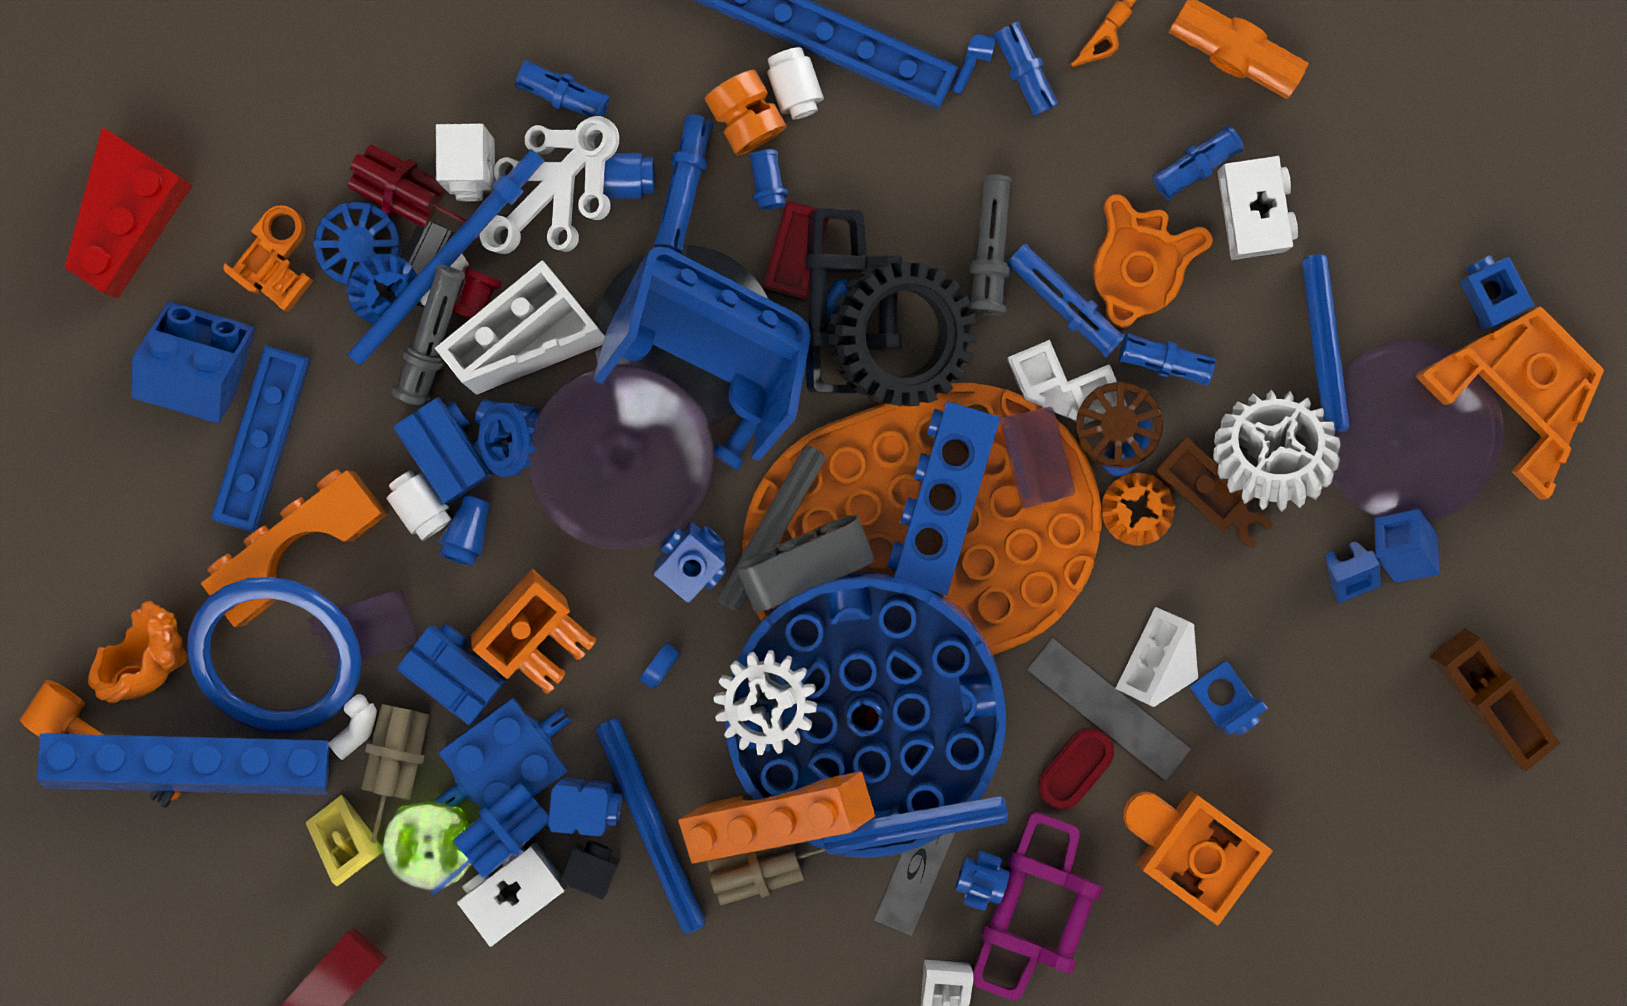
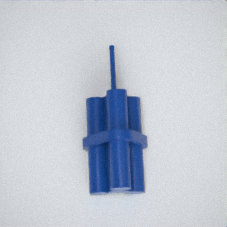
M521 783L508 792L489 810L486 807L478 812L480 817L452 840L468 860L431 891L432 895L436 894L470 864L474 866L483 878H486L512 854L515 857L521 854L523 851L520 847L549 823V815Z

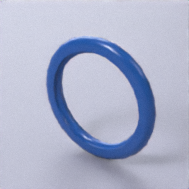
M277 577L247 578L226 585L209 596L197 610L188 631L187 653L190 667L201 691L217 709L233 720L254 729L271 732H295L320 725L343 709L344 705L352 698L360 680L362 663L358 639L348 619L331 600L317 590L294 580ZM271 598L295 604L317 617L329 630L337 648L339 658L338 671L332 687L321 699L312 705L291 711L264 709L244 701L231 692L216 673L210 654L211 636L216 624L227 611L240 603L253 599Z

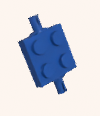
M513 696L440 749L438 753L453 772L456 782L453 787L435 798L437 805L440 807L450 798L454 797L442 806V812L448 814L449 811L467 798L480 809L486 807L489 810L519 783L533 797L565 774L568 768L554 751L550 738L569 723H572L567 714L553 725L555 721L565 715V710L559 707L558 710L539 723L538 720L529 716Z

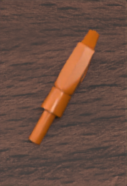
M1116 0L1105 16V20L1070 66L1075 67L1094 60L1108 58L1115 54L1119 47L1117 29L1133 13L1130 8L1136 0ZM1104 39H1108L1110 48L1102 53L1093 54L1095 51L1094 47Z

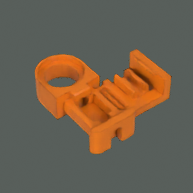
M280 205L267 210L253 227L251 232L257 238L232 268L224 264L223 269L225 273L248 291L255 294L264 293L279 305L278 307L289 313L314 280L305 273L298 276L288 268L291 262L287 259L302 242L306 233V225L298 212L290 207ZM280 215H289L295 221L294 234L286 240H277L271 232L272 222ZM283 256L286 259L283 261L280 257ZM259 284L263 287L261 290L257 288Z

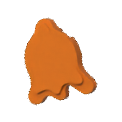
M1113 194L1106 199L1103 205L1107 221V233L1095 256L1093 279L1096 290L1105 305L1107 321L1113 327L1123 329L1131 326L1137 318L1153 314L1166 307L1176 297L1183 284L1187 265L1193 258L1210 248L1213 237L1209 230L1204 227H1195L1178 235H1171L1167 231L1169 216L1164 210L1137 212L1126 197L1120 194Z

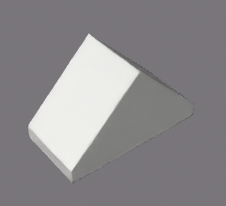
M924 959L921 1006H969L973 986V971L970 963Z

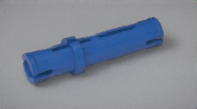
M692 114L685 116V124L678 152L673 153L671 158V165L674 168L657 237L654 241V247L664 246L679 254L683 252V244L700 175L702 172H706L708 161L704 158L714 122L707 119L705 124H703L705 119L703 116Z
M1026 243L1008 260V267L1017 272L1024 281L1069 322L1067 327L1072 332L1077 329L1103 353L1102 355L1105 358L1126 337L1096 310L1098 305L1093 300L1087 302L1057 272L1036 255ZM1037 270L1064 297L1060 298L1033 271ZM1068 303H1072L1095 326H1097L1099 330L1095 331L1072 308L1068 306Z

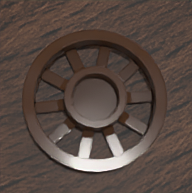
M1126 382L1109 383L1097 387L1081 404L1076 419L1077 436L1084 451L1097 463L1111 468L1132 467L1150 457L1159 445L1163 432L1162 413L1158 403L1146 389ZM1117 391V406L1112 407L1104 394ZM1124 391L1137 395L1128 408L1124 406ZM1098 399L1106 412L1101 414L1088 408ZM1145 400L1152 411L1135 415L1134 411ZM1085 416L1101 421L1100 426L1083 429ZM1152 418L1156 420L1155 432L1138 427L1139 422ZM1102 433L1104 438L1093 449L1087 442L1086 437ZM1136 434L1152 439L1148 447L1143 451L1134 439ZM1109 442L1115 444L1114 459H1109L1100 454ZM1129 443L1136 456L1123 460L1122 445Z

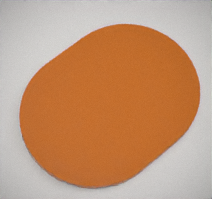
M950 383L953 389L947 394H936L938 400L931 403L919 402V406L911 407L883 403L815 429L790 446L774 462L761 480L749 506L744 525L742 555L801 451L806 445H809L823 452L826 459L777 545L836 519L849 515H858L875 559L869 565L850 574L881 573L893 575L895 570L887 568L894 541L903 543L908 526L900 524L907 498L916 499L921 485V481L914 480L913 478L920 454L930 455L935 437L928 436L927 431L934 409L943 411L944 405L948 401L1001 417L948 594H940L963 611L974 623L986 640L993 655L1033 639L1058 621L1084 588L1095 563L1102 527L1101 503L1095 476L1086 455L1068 429L1053 415L1037 404L1026 400L1023 395L1007 389L977 383ZM951 440L944 444L942 457L951 466H961L967 459V449L960 441ZM937 484L929 492V502L936 510L946 511L953 505L954 493L947 485ZM924 528L916 535L915 545L920 553L932 555L939 550L941 538L934 529ZM774 608L758 611L757 615L762 621Z

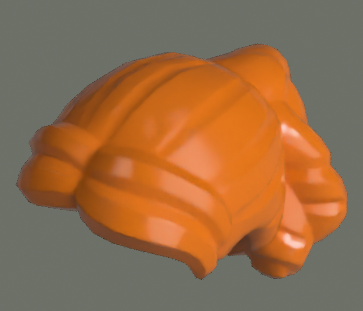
M146 601L141 605V608L131 613L132 627L127 629L122 643L97 649L95 660L89 672L88 684L95 690V695L99 700H106L109 703L115 704L120 700L137 699L148 695L163 685L169 673L186 663L188 659L183 648V639L178 634L177 621L173 613L167 612L165 609L160 608V605H156L152 601Z

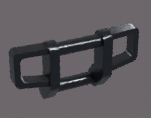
M818 208L809 213L805 269L809 270V329L811 339L806 360L807 389L811 393H858L852 388L853 382L847 381L846 385L825 384L821 380L820 348L837 349L836 345L829 344L828 334L835 333L827 332L828 271L861 273L868 268H877L878 264L902 262L903 259L900 256H866L864 216L859 210ZM824 219L845 220L850 226L851 255L821 254ZM898 292L889 294L879 302V334H866L868 350L902 349V335L897 334Z

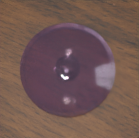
M1423 340L1395 341L1362 353L1342 369L1349 428L1345 432L1334 434V437L1339 438L1340 449L1339 453H1337L1340 460L1338 469L1332 472V482L1350 502L1375 517H1382L1420 509L1428 521L1439 519L1460 510L1479 495L1493 476L1501 456L1504 437L1501 407L1493 388L1477 374L1452 404L1443 405L1415 377L1421 370L1454 353L1455 350Z
M616 365L605 381L600 384L593 380L596 368L575 376L553 393L541 409L533 427L536 431L531 436V442L537 448L529 454L531 459L529 473L532 486L540 504L549 517L565 532L576 539L607 549L625 550L645 547L665 539L675 528L680 529L690 520L702 504L713 472L714 454L711 434L700 408L692 397L668 377L644 367Z

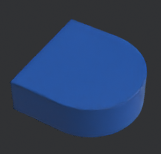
M667 642L639 680L651 689H656L681 654L679 653L681 651Z

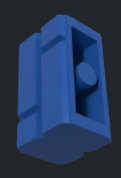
M438 397L397 423L393 428L442 503L450 505L490 479L494 473L487 467L481 456L479 441L477 440L473 443L463 427L470 424L462 409L455 401L447 404L445 399Z
M446 623L442 629L437 625H430L396 670L470 726L482 715L490 702L505 685L507 679L501 676L483 658L477 657L466 649L463 645L466 643L467 638L455 628Z
M564 777L552 788L548 827H550L551 832L573 834L577 829L580 835L601 836L610 825L616 826L617 821H620L623 794L615 793L616 786H614L613 781L592 779L587 783L584 778Z

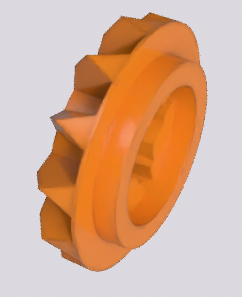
M1130 473L1116 479L1106 490L1101 504L1102 519L1107 530L1119 541L1135 546L1147 545L1159 540L1172 525L1175 504L1169 488L1155 476L1145 473ZM1147 491L1145 507L1151 510V513L1156 515V517L1147 518L1142 516L1137 522L1133 523L1132 527H1129L1132 521L1130 519L1132 511L1126 508L1127 505L1120 501L1122 499L1135 502Z

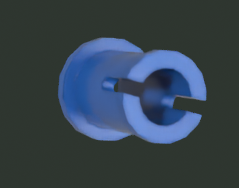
M772 149L757 151L749 155L756 193L752 197L753 202L758 203L759 210H774L784 207L786 205L785 198L789 196L788 189L782 186L777 158L778 152Z

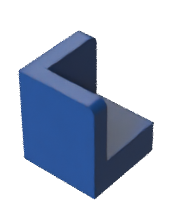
M1420 509L1375 518L1376 558L1394 582L1440 575L1438 535Z

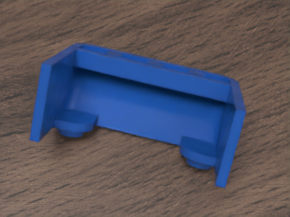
M655 247L649 251L641 262L606 331L593 380L602 384L621 358L630 361L642 360L651 350L653 344L731 383L728 397L734 411L740 417L757 424L751 458L760 461L796 419L811 332L807 323L798 314L669 248Z

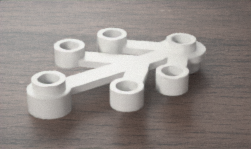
M601 116L587 118L577 126L576 130H550L546 127L535 125L526 132V147L539 155H547L554 148L573 150L562 162H544L528 179V181L542 182L507 218L496 215L480 233V240L486 249L499 254H508L514 251L521 240L520 232L554 198L552 226L547 232L548 244L553 249L562 252L573 250L579 241L576 228L571 226L575 176L584 166L585 193L579 199V211L583 216L593 220H601L608 215L610 201L603 194L605 161L611 158L618 148L619 132L612 121ZM541 133H544L545 142L541 147H537L536 139ZM602 133V142L598 148H595V137ZM509 157L501 158L494 167L495 179L497 180L502 173L505 174L506 169L510 165L515 167L520 161ZM594 198H598L599 207L594 213H591L590 203ZM505 229H508V237L503 244L501 242V234ZM566 230L567 240L560 245L558 241L561 231Z

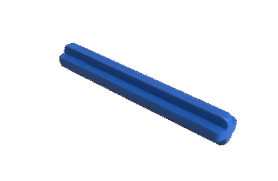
M1317 254L1305 257L1302 268L1320 407L1324 410L1323 422H1334L1336 434L1348 430L1349 418L1328 258L1326 255Z
M998 796L870 819L852 833L823 838L824 847L828 854H835L1004 824L1008 821L1006 802L1003 797Z

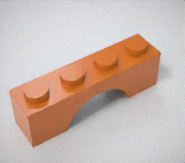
M336 469L317 483L316 486L320 491L305 502L301 497L285 507L280 512L283 520L270 530L266 525L262 526L243 541L247 548L233 558L230 554H226L214 562L207 569L211 576L200 584L211 596L224 586L247 578L277 577V569L282 555L297 539L311 533L323 532L343 542H354L385 518L388 513L355 471L346 470L341 473L339 469ZM271 598L253 599L238 604L224 615L234 627H242L278 600Z
M859 771L821 779L805 787L768 798L744 800L743 796L705 803L678 819L691 864L852 833L873 818L875 813L863 773Z

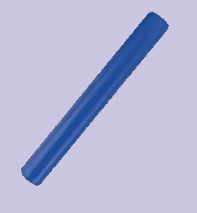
M613 718L605 721L596 727V732L680 928L685 934L699 930L705 925V918L620 720Z

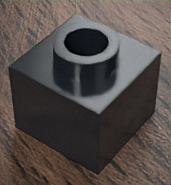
M588 840L586 846L577 843L573 848L560 883L603 900L620 860L611 856L613 849L598 842Z

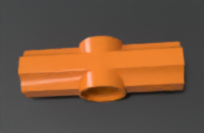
M1186 0L1168 32L1188 45L1209 55V60L1222 71L1238 78L1248 77L1285 99L1291 96L1309 64L1302 58L1267 40V34L1253 23L1237 17L1230 19L1198 0Z

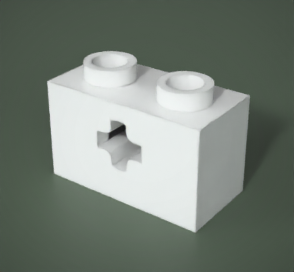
M436 124V181L449 194H455L458 201H482L483 194L494 191L491 187L495 182L494 138L483 124Z
M1279 156L1224 164L1217 173L1231 260L1283 253L1292 248V240L1298 237V227L1294 212L1288 213L1285 195L1291 192L1290 175L1287 167H1281ZM1257 197L1260 205H1268L1269 211L1263 214L1262 218L1259 211H1251L1250 205L1257 200Z
M537 842L527 849L524 846L520 847L523 852L517 857L512 854L502 863L503 867L490 877L483 878L478 874L462 886L467 894L457 904L490 947L563 893L568 887L560 883L562 875ZM503 880L508 885L517 881L521 887L516 894L518 900L513 895L506 899L502 896L500 892L505 887Z

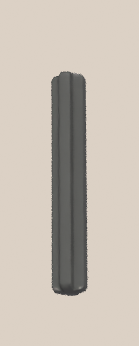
M809 445L803 448L738 564L777 546L826 459L823 452ZM735 567L720 593L718 601L725 607L738 611L748 596Z

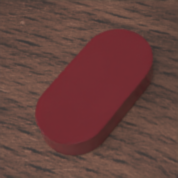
M1084 728L1072 735L1039 776L1038 792L1047 805L1055 809L1065 810L1074 807L1080 802L1112 763L1114 746L1109 736L1096 728Z

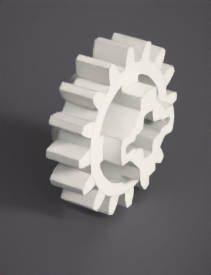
M769 650L765 660L759 662L755 653L751 652L747 656L748 666L744 667L736 660L731 664L730 667L735 675L734 678L722 675L719 684L727 689V692L716 693L714 702L725 705V709L719 711L715 718L716 721H729L730 725L724 734L726 738L732 737L735 734H739L742 737L739 744L740 749L744 750L750 742L756 743L757 754L763 755L767 744H772L775 751L779 754L783 752V740L786 738L794 745L800 742L801 738L796 730L797 728L810 730L812 722L804 716V713L816 712L817 703L806 700V697L813 694L816 688L814 684H802L801 680L807 672L804 667L795 672L789 669L792 657L787 656L781 664L776 663L774 651ZM768 673L781 676L789 684L779 685L769 679ZM748 677L750 688L748 696L734 702L737 687ZM760 688L762 693L765 692L768 699L776 698L777 700L771 710V718L770 714L766 713L764 706H755L760 696ZM797 704L794 718L783 728L781 718L783 710ZM750 720L762 726L763 732L749 728L742 721Z

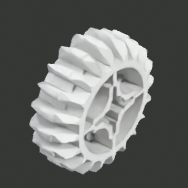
M1271 389L1264 401L1253 393L1248 399V406L1237 401L1233 407L1232 414H1225L1221 420V428L1215 433L1214 443L1216 447L1214 448L1213 459L1215 463L1219 464L1217 473L1220 479H1228L1227 487L1230 493L1243 489L1242 499L1244 504L1254 497L1260 499L1259 506L1262 511L1268 506L1269 501L1277 502V506L1282 512L1287 507L1288 500L1294 502L1299 508L1305 504L1306 496L1316 500L1321 494L1322 487H1328L1333 479L1332 472L1338 469L1340 458L1337 453H1339L1340 441L1339 438L1334 437V422H1323V408L1310 411L1311 402L1308 397L1299 404L1293 402L1294 398L1291 391L1284 396V399H1276V395ZM1296 434L1307 442L1313 455L1306 452V447L1295 439ZM1239 445L1248 449V454L1257 460V467H1254L1246 460Z

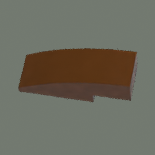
M1464 628L1430 656L1463 702L1522 771L1526 772L1561 744L1513 676L1504 671L1481 637Z

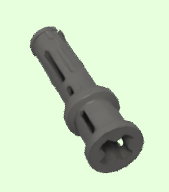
M991 174L983 176L984 185L979 221L977 260H973L972 265L969 266V274L973 276L971 304L966 306L965 310L967 313L981 316H1004L1007 313V307L1003 305L1005 278L1010 276V268L1004 262L1012 178ZM997 204L994 238L991 239L993 206ZM990 251H993L992 260H989ZM987 282H990L989 297L986 299Z
M436 265L435 276L423 309L413 345H408L407 349H404L402 358L406 361L399 383L393 385L391 394L394 397L414 405L425 406L432 401V396L429 392L436 370L442 369L444 363L435 347L444 340L462 279L465 277L464 272L446 265Z

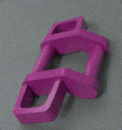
M1037 811L1029 814L1015 852L1011 851L1007 865L1011 867L1005 893L1000 904L996 906L990 925L985 924L980 937L983 939L972 970L973 985L975 987L1015 1001L1021 998L1038 962L1059 971L1073 974L1077 960L1074 959L1077 946L1094 899H1100L1104 886L1071 872L1080 832L1075 825ZM1043 823L1068 833V842L1061 868L1025 855L1036 825ZM1028 873L1077 892L1057 950L1007 931ZM992 944L1029 957L1013 987H1005L982 977Z

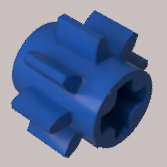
M979 851L976 860L964 858L955 885L956 891L965 893L964 905L985 911L988 901L1000 904L1010 873L999 868L1002 861L1000 857Z

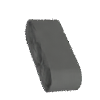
M849 515L752 556L738 564L736 568L752 609L758 612L781 605L810 587L826 581L837 580L869 565L875 558L858 515Z

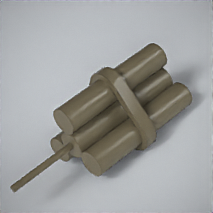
M384 704L380 706L372 744L367 743L365 752L369 753L361 786L362 790L382 795L371 842L376 843L386 796L408 800L411 798L418 764L423 765L425 756L421 755V750L430 714Z
M794 844L708 860L707 863L711 873L710 880L714 893L717 894L721 906L760 894L761 898L770 896L771 890L804 881L798 859L824 852L825 849L818 848L797 855Z

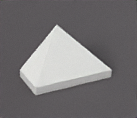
M1157 607L1154 608L1115 688L1152 707H1155L1198 679L1194 624Z

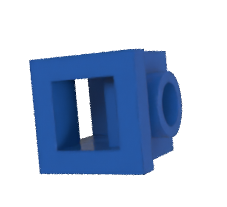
M1489 255L1467 266L1466 269L1470 276L1459 281L1479 320L1477 323L1481 330L1493 327L1534 306L1509 256L1494 262L1492 256ZM1485 283H1490L1495 287L1496 295L1493 299H1489L1483 287Z

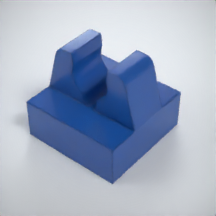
M1357 542L1349 544L1352 559L1347 561H1338L1333 551L1326 554L1330 588L1338 604L1381 587L1380 564L1372 550L1367 552Z

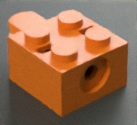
M1190 790L1176 809L1151 792H1139L1132 795L1126 801L1123 808L1122 818L1126 827L1149 844L1136 865L1217 926H1219L1273 852L1264 843ZM1219 822L1221 825H1223L1225 827V830H1222L1220 827H1218L1216 823ZM1175 879H1177V880H1179L1181 883H1183L1184 886L1181 887L1180 885H1178L1177 883H1175V882H1174Z

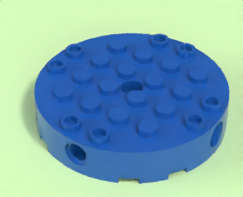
M853 573L834 581L820 583L802 591L785 603L776 606L758 624L743 647L737 661L744 667L748 666L747 656L751 652L755 653L759 662L764 661L769 650L774 651L776 663L781 664L787 656L792 657L789 669L795 672L804 667L807 672L801 680L802 684L815 685V692L807 696L806 700L817 703V709L813 713H804V716L812 722V726L809 731L800 728L796 729L801 738L800 742L794 745L786 738L783 740V752L779 754L775 751L772 744H767L763 755L757 754L756 743L750 742L742 750L739 748L742 738L739 734L726 738L736 774L745 791L754 800L784 794L821 779L859 771L863 773L875 816L871 819L981 799L989 786L1003 750L1006 729L1005 698L1000 673L986 640L974 623L950 600L937 592L900 579H894L893 575ZM768 673L769 679L779 685L789 684L781 676ZM748 677L737 687L734 702L748 696L750 692ZM760 688V696L755 706H764L766 713H769L771 718V710L777 700L776 698L768 699L765 692L762 693ZM797 704L783 710L781 714L783 728L794 718ZM861 704L873 707L879 714V718L872 725H861L854 720L852 712ZM728 720L725 721V732L730 725ZM750 720L742 721L749 728L763 732L762 726ZM942 835L835 854L866 858L889 856L921 847ZM823 838L806 841L814 846L825 849Z

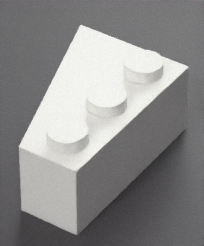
M542 260L435 347V349L459 380L477 395L603 345L605 335Z

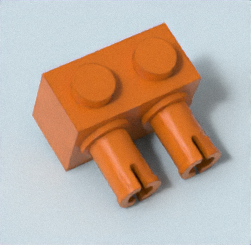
M531 569L471 634L472 650L506 679L515 670L519 669L542 688L543 692L548 694L555 688L552 684L553 681L559 684L565 675V671L537 649L538 645L549 635L578 661L586 654L583 651L584 647L589 651L594 645L596 637L590 635L567 615L570 609L566 597L534 569Z

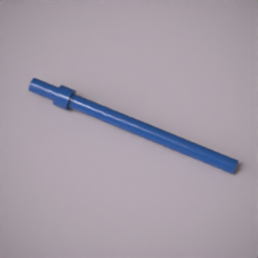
M530 149L507 176L502 173L491 186L494 191L352 347L347 355L354 362L361 366L430 290L436 272V265L451 266L507 203L512 205L524 192L521 187L545 162L535 151Z

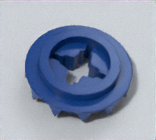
M393 254L371 256L362 261L349 278L347 285L349 304L359 318L361 317L374 324L395 300H387L383 296L375 300L379 293L373 280L376 279L379 283H383L386 286L394 282L391 290L394 293L393 296L397 298L414 280L417 274L413 267L399 256Z
M497 403L491 406L482 417L479 427L478 441L481 456L487 467L494 474L501 477L520 475L522 469L531 466L529 454L537 449L531 442V436L536 429L528 426L529 413L520 411L517 403ZM511 433L513 441L508 445H502V442L506 441V438Z

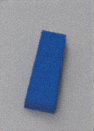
M264 346L211 520L249 532H255L259 529L311 359L270 346Z

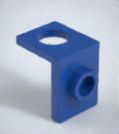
M1227 661L1222 662L1190 685V689L1218 729L1229 735L1234 732L1237 735H1241L1260 722L1261 719L1258 715L1268 709L1262 700L1252 697ZM1216 679H1226L1233 685L1234 696L1225 705H1216L1209 699L1208 688Z

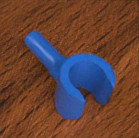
M977 34L971 38L964 64L951 88L953 92L962 94L974 70L976 59L991 62L995 45L994 37Z

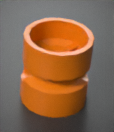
M749 70L732 77L714 88L704 98L717 122L726 123L727 126L723 133L736 156L743 155L764 145L787 128L775 104L765 102L768 91L756 70Z

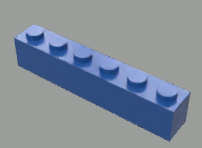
M40 733L37 781L47 789L328 795L330 747L328 741Z

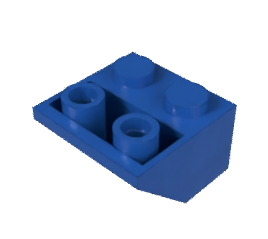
M168 301L132 357L131 398L220 424L237 394L255 334V326Z

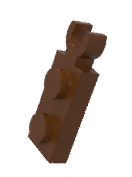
M1184 437L1154 472L1220 532H1225L1232 524L1236 527V535L1239 541L1247 547L1254 548L1257 542L1249 536L1248 526L1252 522H1257L1264 529L1270 530L1273 527L1271 520L1262 513H1251L1246 508L1255 498L1244 504L1242 499L1243 489L1230 493L1227 487L1228 479H1220L1217 473L1218 464L1189 438Z

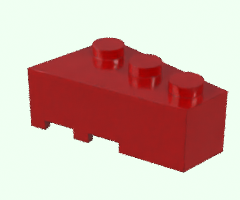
M102 127L64 268L102 293L118 299L193 185Z

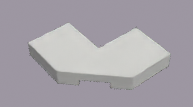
M1050 340L1007 358L1019 390L1026 400L1073 421H1076L1081 404L1097 387L1117 382L1110 364L1067 382ZM1117 391L1104 394L1112 407L1117 406ZM1098 399L1088 408L1101 414L1106 412ZM1085 416L1084 424L1096 419Z

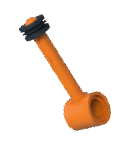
M45 680L19 719L28 730L39 737L40 733L104 735L79 718L85 702L71 690L51 680ZM152 791L149 798L153 801L159 798L157 803L162 800L161 806L166 808L173 800L178 799L182 792Z

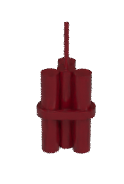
M372 144L367 147L363 156L358 153L353 159L350 170L354 174L350 178L347 187L381 205V210L388 215L396 213L422 228H426L432 218L433 210L436 208L462 223L467 221L437 204L438 200H441L446 190L436 181V178L417 169L418 164L410 159L404 162Z

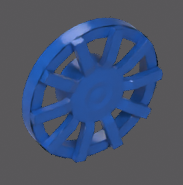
M348 202L339 204V206L329 211L322 218L315 233L313 246L316 259L322 270L334 281L347 286L354 263L360 264L365 259L377 255V247H392L391 254L400 256L401 240L394 221L379 207L366 202ZM363 210L358 226H354L349 211ZM372 212L382 218V220L368 230L366 229L369 214ZM340 214L343 215L347 229L344 231L332 223ZM387 226L392 240H376L374 235ZM327 228L340 236L338 241H323ZM323 248H339L340 252L326 261ZM345 258L347 262L343 275L340 276L331 267ZM375 279L373 283L376 284L378 281Z

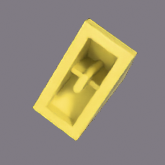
M340 795L305 822L328 875L336 886L349 879L385 851L377 839L376 843L371 842L373 833L343 795Z

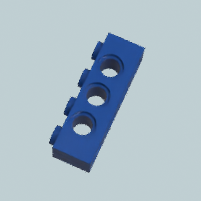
M948 401L945 403L943 411L934 409L927 431L928 436L935 437L930 455L920 454L913 478L914 480L921 481V485L916 499L907 498L900 524L908 526L903 543L894 541L887 568L895 570L893 574L894 579H900L940 594H948L1001 417ZM957 440L965 445L967 459L961 466H951L944 461L942 448L946 442ZM937 484L947 485L954 493L953 505L946 511L936 510L929 502V492ZM924 528L934 529L941 538L939 550L932 555L920 553L915 545L916 535Z

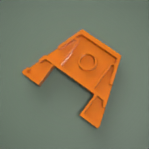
M1539 306L1530 309L1421 370L1415 377L1443 405L1452 404L1479 374L1540 435L1537 443L1511 472L1539 500L1549 499L1556 487V484L1553 483L1560 465L1566 463L1571 451L1569 444L1577 424L1582 423L1604 369Z

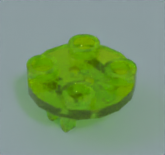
M431 801L402 806L397 810L385 830L382 847L386 863L398 878L409 885L428 890L434 889L468 860L452 841L470 826L467 822V815L458 807H449L446 804ZM425 835H431L432 839H427ZM426 852H431L433 856L426 855ZM471 864L468 865L450 882H448L444 887H447L461 879L468 870V868L471 866Z

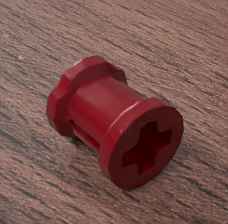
M463 267L462 272H464L465 277L452 312L470 320L489 304L494 290L500 289L502 282L475 270Z

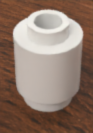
M797 47L779 52L768 58L770 69L767 71V75L780 113L791 114L793 120L816 113L818 111L816 104L823 101L824 97L810 57L804 56L802 48Z
M410 470L389 485L393 492L386 499L410 533H417L422 541L433 536L451 522L452 519L447 513L449 510L448 505L442 503L423 473L415 476L412 470Z

